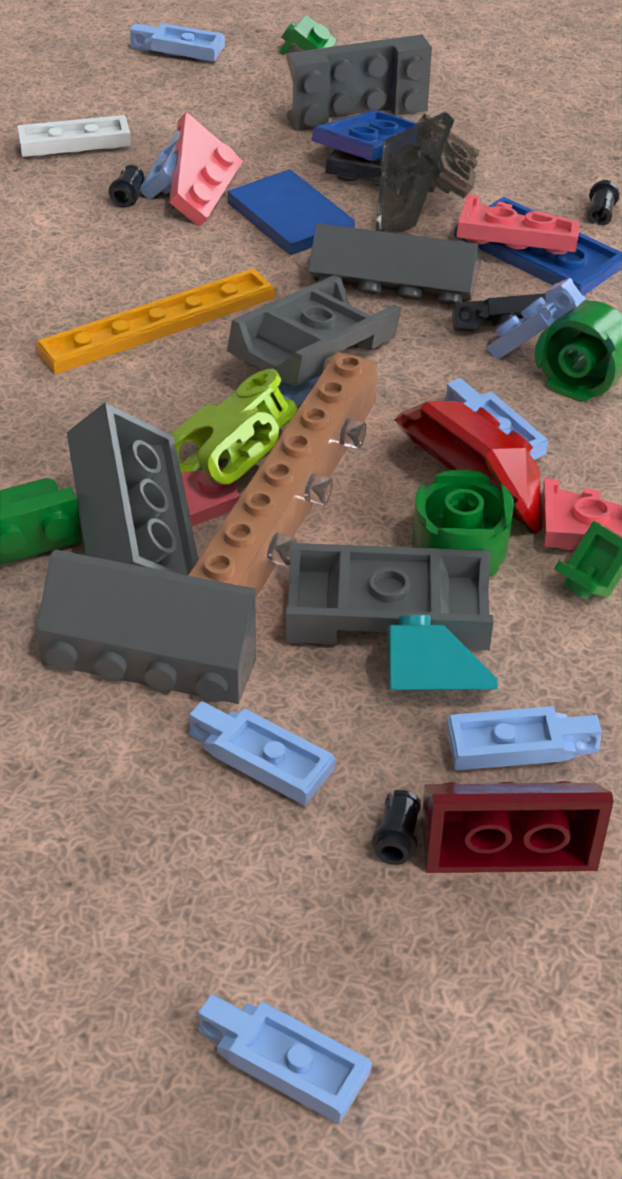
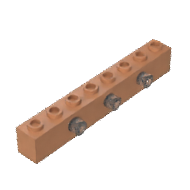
M335 353L188 576L255 588L256 599L277 564L287 567L290 565L291 543H297V539L293 537L314 503L323 506L328 503L333 489V479L330 476L348 447L359 450L363 445L367 425L364 421L376 403L378 362L363 359L353 354Z

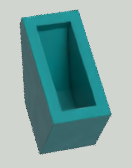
M402 615L399 616V625L387 627V690L498 689V678L444 625H431V616Z

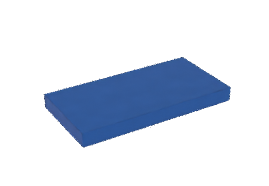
M502 197L489 205V207H496L498 202L511 204L512 209L521 215H526L533 211L506 197ZM458 225L455 226V237L457 236ZM580 232L578 234L576 252L567 251L564 254H552L545 251L544 248L530 246L525 249H512L507 247L505 243L490 241L486 244H478L480 250L551 285L571 278L582 296L622 269V252ZM458 238L464 242L470 243L466 240V238Z

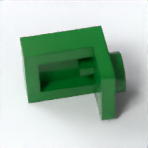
M305 15L298 25L292 21L281 36L286 42L279 52L285 55L293 44L303 51L333 47L337 39L330 34L326 27L317 24L309 16Z
M593 521L569 562L559 560L554 570L567 577L563 585L586 599H589L591 594L609 597L622 577V536L603 524Z

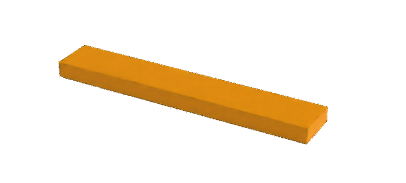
M255 268L40 339L35 341L36 352L51 371L57 374L274 299L275 287Z

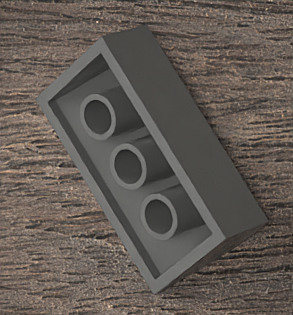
M316 223L309 273L318 282L335 275L341 278L342 283L358 285L357 290L364 293L381 294L382 288L398 290L397 296L402 298L419 300L422 294L438 296V302L454 304L462 302V299L472 300L481 260L478 244Z
M104 402L67 432L86 556L189 575L199 559L174 436Z
M54 549L49 559L36 628L41 663L51 665L58 670H76L100 675L110 681L124 680L148 685L159 691L172 690L196 695L211 702L225 701L239 704L256 661L255 588Z

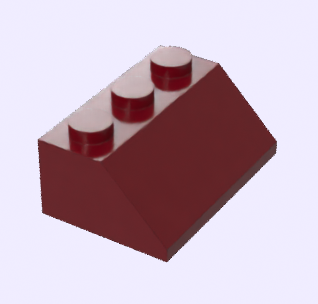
M569 781L555 783L501 782L498 784H460L448 782L443 784H425L421 820L426 873L598 871L614 803L612 792L597 783H572Z

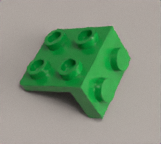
M43 478L0 490V565L82 542L78 499L72 487L59 490L53 479Z

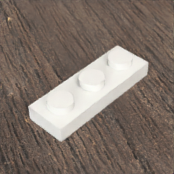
M125 115L17 125L22 157L66 152L78 153L86 150L116 149L118 147L131 146L130 130Z

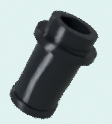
M125 166V170L122 169L119 178L114 180L109 186V196L116 206L124 208L134 205L137 201L138 189L145 178L143 171L138 166Z
M601 180L590 189L589 198L591 204L587 218L591 224L595 223L597 215L600 216L598 225L605 226L612 219L613 206L619 201L620 192L617 186L610 180Z
M394 790L393 795L391 793L387 794L381 827L375 830L371 841L376 856L387 864H403L415 854L418 844L414 831L421 809V800L410 791Z

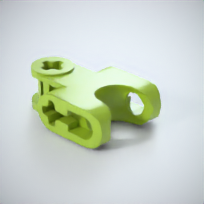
M266 369L255 373L247 378L220 405L207 404L171 433L174 436L181 473L203 470L210 481L218 484H230L239 479L272 450L277 442L279 429L290 423L298 411L295 402L291 399H285L278 388L281 377L277 370ZM187 441L194 442L197 450L186 461L181 462L179 459L180 447ZM228 459L227 466L221 471L218 461Z

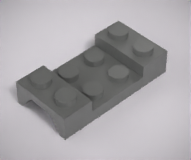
M421 34L287 53V62L293 82L292 109L287 112L289 122L294 130L297 131L329 123V118L361 114L372 110L390 109L395 116L428 111L432 46Z
M334 275L233 319L227 352L243 359V362L248 366L262 370L275 369L281 377V383L298 387L320 376L323 372L325 359L336 352H340L354 344L362 348L373 349L395 338L401 307L394 304L374 315H369L352 307L349 304L341 278Z
M291 543L288 606H286V642L337 644V630L387 632V627L390 625H399V616L429 615L431 616V625H444L468 650L490 651L493 630V615H490L489 612L490 551Z

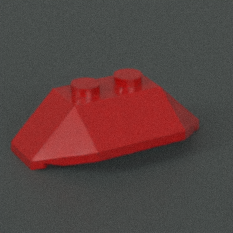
M426 401L400 413L394 419L411 441L448 469L481 472L490 476L489 483L501 490L502 485L506 487L511 493L514 502L512 517L535 534L541 530L540 468L529 453L533 449L532 445L523 436L514 430H511L508 435L498 428L501 425L499 421L488 411L479 407L475 412L461 401Z

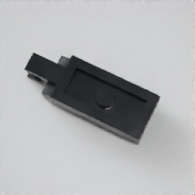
M546 293L454 303L451 305L453 329L457 331H475L486 320H493V326L499 327L513 315H516L517 318L524 317L521 312L538 298L542 297L546 302Z

